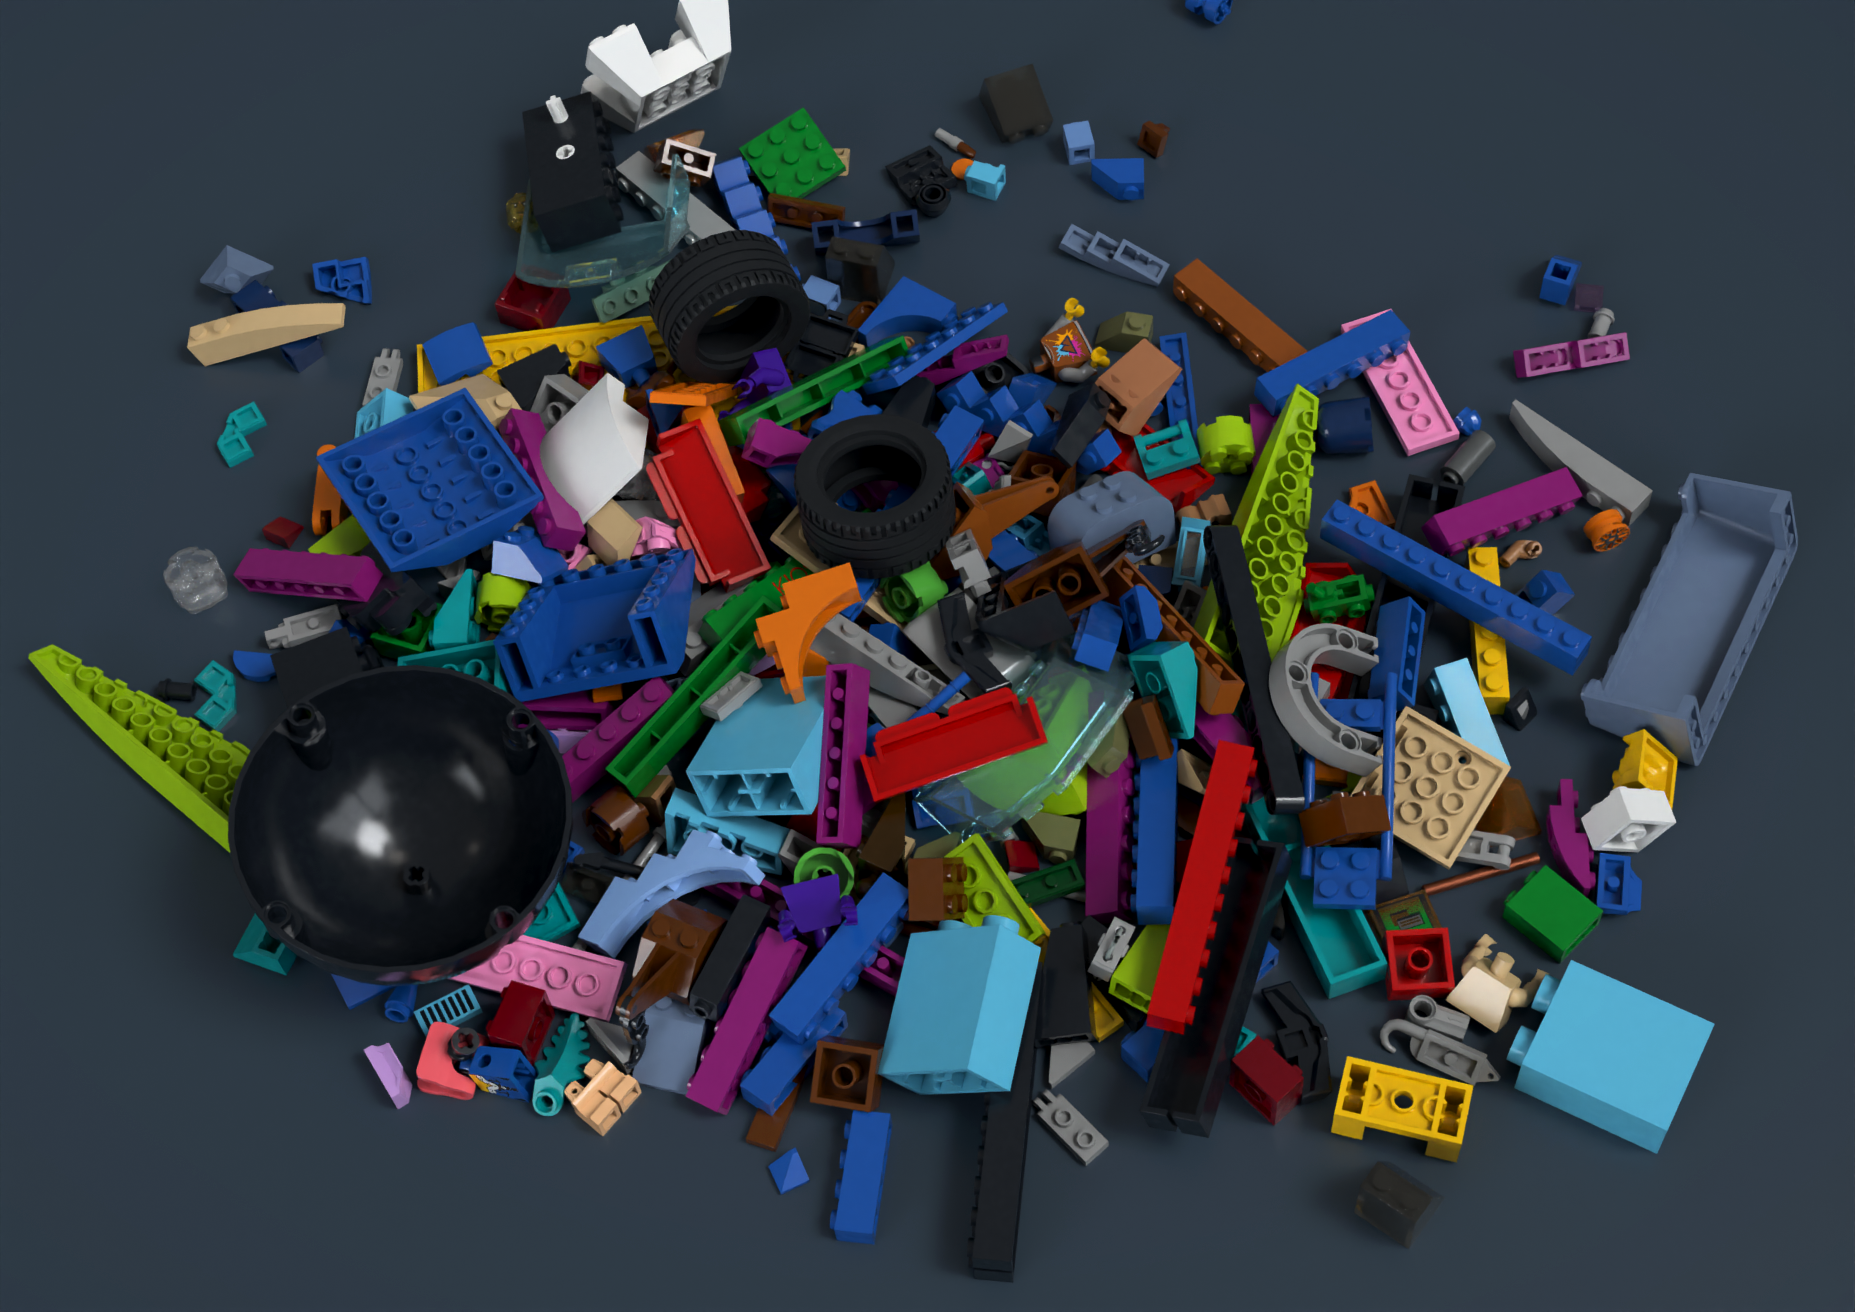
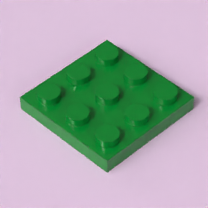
M804 107L739 148L741 155L747 160L750 168L769 195L770 193L802 199L846 171L845 165Z

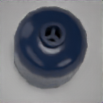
M1369 396L1329 401L1318 407L1317 429L1313 431V438H1316L1318 447L1327 454L1374 452Z

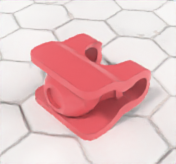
M443 1022L431 1024L416 1069L418 1076L417 1087L420 1091L461 1100H470L474 1097L476 1090L475 1082L469 1077L457 1073L453 1068L456 1061L450 1058L447 1052L449 1040L456 1030L460 1028ZM478 1034L480 1040L479 1047H489V1040L485 1036ZM466 1041L458 1044L461 1049L469 1045Z

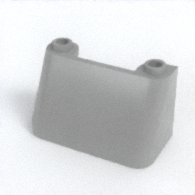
M958 587V588H956L955 590H953L951 593H949L948 595H946L944 598L949 597V596H952V595H955V594L960 593V592H963V591ZM966 588L963 591L965 593L971 630L978 628L975 622L977 609L975 602L978 600V597H975L973 592ZM935 603L910 621L902 630L952 681L964 671L960 666L949 660L944 650L945 638L938 603ZM986 634L994 650L993 657L988 659L1007 680L1011 681L1012 692L1015 694L1040 668L1034 661L1037 655L1034 652L1030 653L1029 650L1023 651ZM973 680L961 689L970 699L984 695L983 691Z

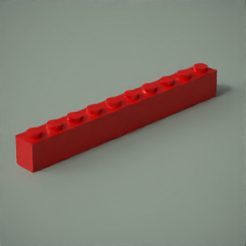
M1223 740L1218 741L1147 1012L1146 1026L1184 1035L1186 1024H1193L1196 1006H1191L1193 996H1200L1203 978L1198 976L1201 967L1207 968L1210 950L1205 948L1208 939L1214 940L1218 922L1213 921L1215 912H1221L1225 895L1220 893L1222 884L1228 885L1231 867L1227 866L1229 857H1235L1238 840L1233 839L1235 830H1242L1245 813L1240 811L1242 803L1248 804L1252 786H1247L1249 777L1255 778L1259 760L1253 759L1254 747Z

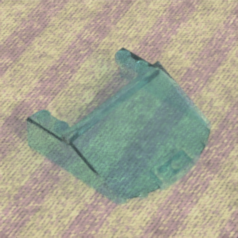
M672 155L670 184L667 189L664 220L621 227L622 232L553 253L534 217L530 179H528L515 273L517 278L545 287L575 288L592 286L634 274L670 254L690 228L687 221L690 180L679 155Z

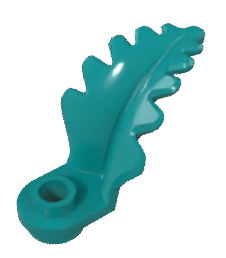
M572 1013L570 1018L564 1019L565 1026L560 1025L558 1027L560 1036H552L551 1041L555 1044V1047H545L543 1049L547 1060H538L534 1064L538 1076L534 1083L532 1101L535 1111L540 1115L553 1116L557 1114L563 1106L566 1085L585 1077L584 1069L579 1066L588 1063L590 1057L580 1052L589 1049L590 1043L582 1041L588 1037V1032L581 1030L585 1023L580 1021L577 1013ZM546 1095L552 1099L553 1104L546 1102Z

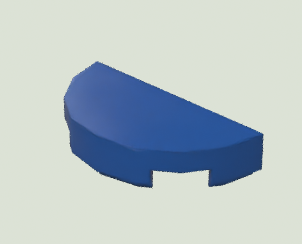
M234 650L233 661L235 666L247 680L264 682L271 680L270 677L276 675L270 657L272 654Z

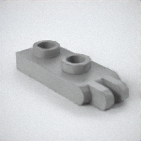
M383 348L381 357H375L362 404L363 407L386 388L396 392L403 368V359L400 358L399 349H393L390 357V349Z
M1045 1089L1041 1095L1048 1102L1047 1105L1038 1097L1032 1101L1033 1105L1039 1110L1036 1114L1038 1119L1085 1166L1109 1146V1141L1061 1094L1055 1097L1049 1090Z

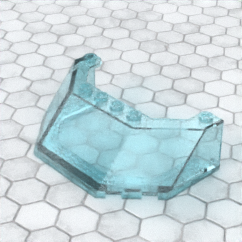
M1076 631L1045 644L1041 651V659L1031 666L1028 671L1029 677L1025 682L1023 681L1016 686L1013 694H1017L1020 705L1028 703L1026 698L1033 697L1048 743L918 788L920 792L914 798V801L949 834L955 831L961 833L962 843L975 833H979L985 843L1005 840L1013 833L1012 825L1022 817L1028 821L1044 808L1042 801L1054 792L1058 796L1067 789L1133 699V692L1130 688L1134 685L1135 676L1131 672L1132 669L1126 655L1115 651L1109 671L1107 672L1074 660L1077 650L1071 648Z

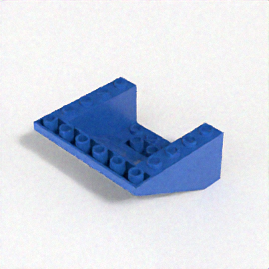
M676 548L668 551L666 554L656 556V554L651 553L632 561L621 559L607 566L595 564L582 571L570 569L543 584L535 582L493 641L513 696L520 702L677 673L685 658L696 562L693 549L682 551L681 548Z

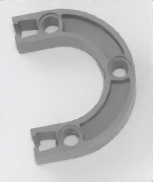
M1322 623L1309 626L1286 643L1277 652L1272 661L1269 672V690L1273 706L1287 732L1309 754L1326 764L1366 777L1383 764L1382 756L1371 755L1375 750L1381 749L1382 738L1348 727L1334 719L1323 708L1315 695L1311 682V669L1313 664H1326L1363 676L1379 663L1378 655L1374 654L1372 656L1368 654L1370 651L1378 648V638L1337 624Z

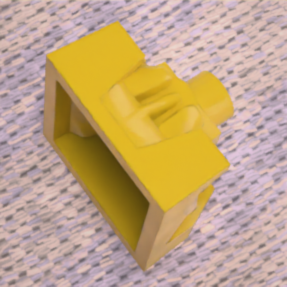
M1645 729L1623 736V741L1630 747L1625 749L1624 756L1620 759L1619 770L1613 771L1612 779L1615 784L1613 789L1626 786L1632 789L1649 788L1650 790L1664 791L1672 809L1678 758Z

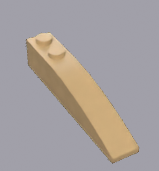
M343 303L299 304L263 308L234 314L190 327L187 348L204 366L212 365L344 327L346 306Z

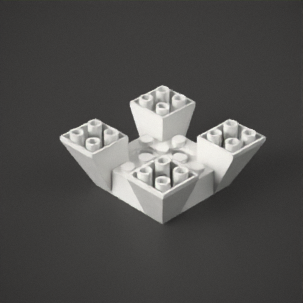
M679 0L675 21L680 30L672 34L668 49L665 51L660 49L649 55L634 23L629 26L621 25L617 27L611 35L605 38L600 36L590 42V46H588L585 64L586 68L593 75L583 81L581 94L591 91L594 100L600 101L603 110L602 117L635 133L721 88L731 54L728 0Z

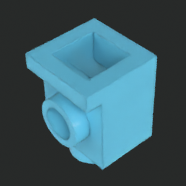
M974 160L972 166L969 165L964 174V180L967 182V192L996 201L1006 183L1005 165L1000 164L999 167H994L991 164Z

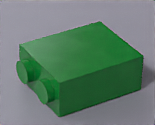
M1545 865L1538 873L1534 870L1527 876L1523 882L1524 887L1519 892L1514 890L1507 896L1503 903L1505 909L1502 918L1560 964L1599 925L1603 910Z

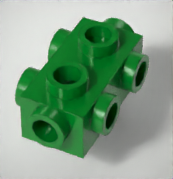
M1361 574L1348 575L1343 579L1329 582L1320 581L1316 584L1311 582L1306 586L1308 598L1303 599L1306 614L1312 615L1314 622L1319 621L1321 624H1332L1337 620V617L1348 615L1350 618H1359L1365 615V611L1371 610L1370 602L1375 601V594L1372 584H1367L1364 575Z

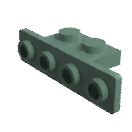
M670 260L658 266H648L645 263L633 266L631 272L626 275L619 274L610 278V283L602 286L604 293L592 299L599 321L606 323L649 301L650 291L656 277Z

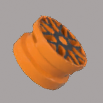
M1609 509L1598 513L1583 528L1587 538L1591 539L1593 548L1598 552L1610 550L1621 544L1629 536L1630 529L1626 524L1622 523L1623 517L1617 509Z

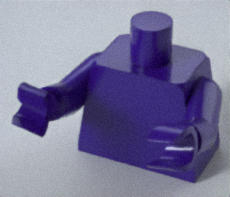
M777 348L752 353L739 381L732 388L733 390L741 387L743 393L737 399L743 400L733 406L730 412L721 411L718 420L792 385Z
M838 874L781 887L789 910L784 909L778 914L779 925L777 927L784 943L797 937V935H793L792 930H798L799 933L812 931L816 948H821L832 937L830 926L842 924L843 918H846V923H843L844 926L858 925L857 907H855L852 896L844 895L840 898Z

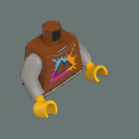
M1070 298L1065 303L1067 313H1063L1043 338H1041L1040 355L1029 359V363L1034 374L1048 370L1054 382L1080 384L1090 376L1096 375L1098 366L1101 368L1108 367L1110 359L1105 356L1107 351L1102 347L1092 349L1078 321H1073V317L1078 318L1084 314V307L1078 305L1077 299Z

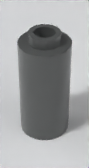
M1474 430L1440 469L1442 480L1463 486L1495 450L1496 444L1492 437L1482 430Z

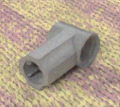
M1419 995L1411 1000L1405 1014V1020L1462 1043L1470 1016L1437 1005L1429 996ZM1414 1011H1423L1427 1017H1419Z

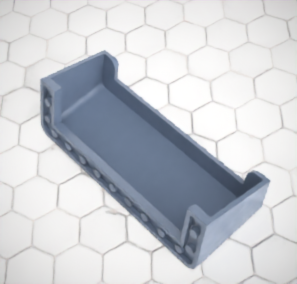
M1690 473L1686 482L1680 485L1678 491V499L1682 503V516L1679 522L1673 525L1671 539L1662 548L1661 560L1658 566H1654L1651 571L1649 585L1647 588H1643L1637 610L1631 612L1629 626L1626 632L1620 635L1618 649L1615 655H1611L1604 678L1599 680L1591 679L1589 683H1585L1581 691V700L1584 701L1585 716L1588 718L1589 724L1622 738L1645 729L1678 758V761L1698 766L1703 759L1795 557L1798 535L1790 491Z

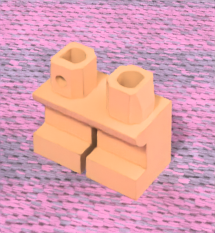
M592 1059L583 1071L585 1076L591 1080L584 1088L578 1082L573 1081L564 1090V1093L573 1105L576 1114L600 1135L604 1136L621 1117L620 1111L624 1113L642 1092L636 1079L628 1074L626 1076L617 1070L610 1061L604 1064L596 1059Z

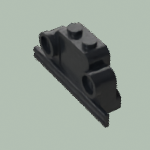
M371 541L363 548L360 556L364 555L374 560L375 566L382 572L383 576L369 600L363 602L336 599L341 604L337 609L358 631L363 627L369 633H374L383 627L384 631L390 636L402 633L409 626L412 620V612L416 608L425 617L429 616L431 611L437 608L435 601L406 571H390Z

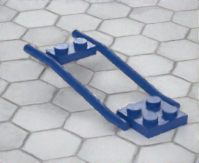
M1311 672L1312 687L1318 699L1319 674ZM1393 672L1385 674L1384 701H1381V699H1320L1319 701L1334 719L1348 727L1363 732H1381L1383 730L1382 795H1384L1391 831L1381 834V850H1377V848L1316 847L1313 849V847L1306 848L1301 827L1299 877L1304 880L1314 878V908L1376 910L1377 880H1392L1397 674ZM1304 750L1303 756L1304 810L1310 808L1309 803L1314 802L1316 758L1306 750Z

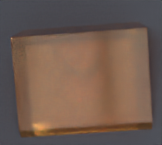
M1505 777L1477 823V831L1507 835L1515 840L1542 833L1521 780Z

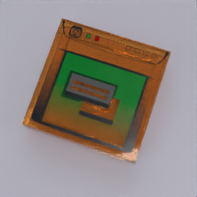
M1425 889L1376 905V910H1368L1367 912L1380 942L1386 930L1442 928Z

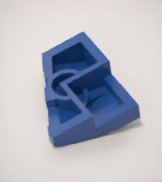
M367 257L345 261L335 259L312 264L316 290L366 305L372 304L371 274Z

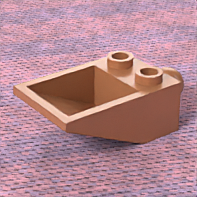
M1142 339L1095 382L1111 400L1106 419L1096 433L1108 428L1112 434L1113 426L1122 433L1131 436L1138 435L1183 369L1147 339Z

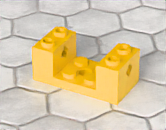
M1347 1056L1331 1133L1362 1140L1365 1126L1428 1141L1425 1155L1457 1163L1473 1085ZM1402 1095L1407 1096L1411 1099L1412 1106L1407 1109L1399 1108L1395 1104L1394 1099Z

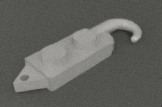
M1393 1019L1385 1023L1380 1030L1381 1044L1389 1052L1395 1053L1396 1049L1390 1044L1388 1036L1391 1031L1398 1030L1411 1036L1410 1051L1416 1060L1473 1086L1477 1082L1499 1081L1501 1078L1486 1059L1487 1054L1431 1029L1426 1030L1406 1020Z

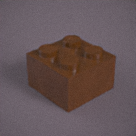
M1024 450L1009 473L1011 475V485L1042 476L1052 477L1059 486L1058 495L1032 511L1044 517H1049L1056 504L1074 492L1077 462L1072 468L1068 469L1057 457Z
M1370 791L1357 792L1352 794V797H1349L1348 792L1333 794L1330 796L1331 801L1318 800L1309 803L1310 808L1303 810L1299 814L1306 848L1352 844L1391 831L1384 795H1371Z
M963 857L908 859L909 921L965 918V912L968 909V898L964 894L967 866L964 863Z
M830 1035L817 1041L810 1102L865 1112H872L878 1108L883 1076L877 1073L884 1044Z

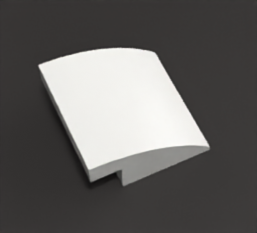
M609 373L543 437L540 445V459L549 481L565 501L578 511L583 525L642 469L649 419L623 401L625 385Z

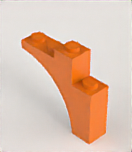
M850 562L783 583L785 595L780 596L784 610L755 619L759 630L753 633L758 648L764 647L768 658L773 656L777 670L783 668L785 676L780 678L785 695L791 693L794 704L806 701L803 687V671L808 651L814 639L835 615L845 608L862 601Z

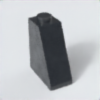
M553 344L497 370L501 386L512 394L520 408L530 412L544 376L565 374L570 377L568 367L572 365L566 352L561 353L556 344Z

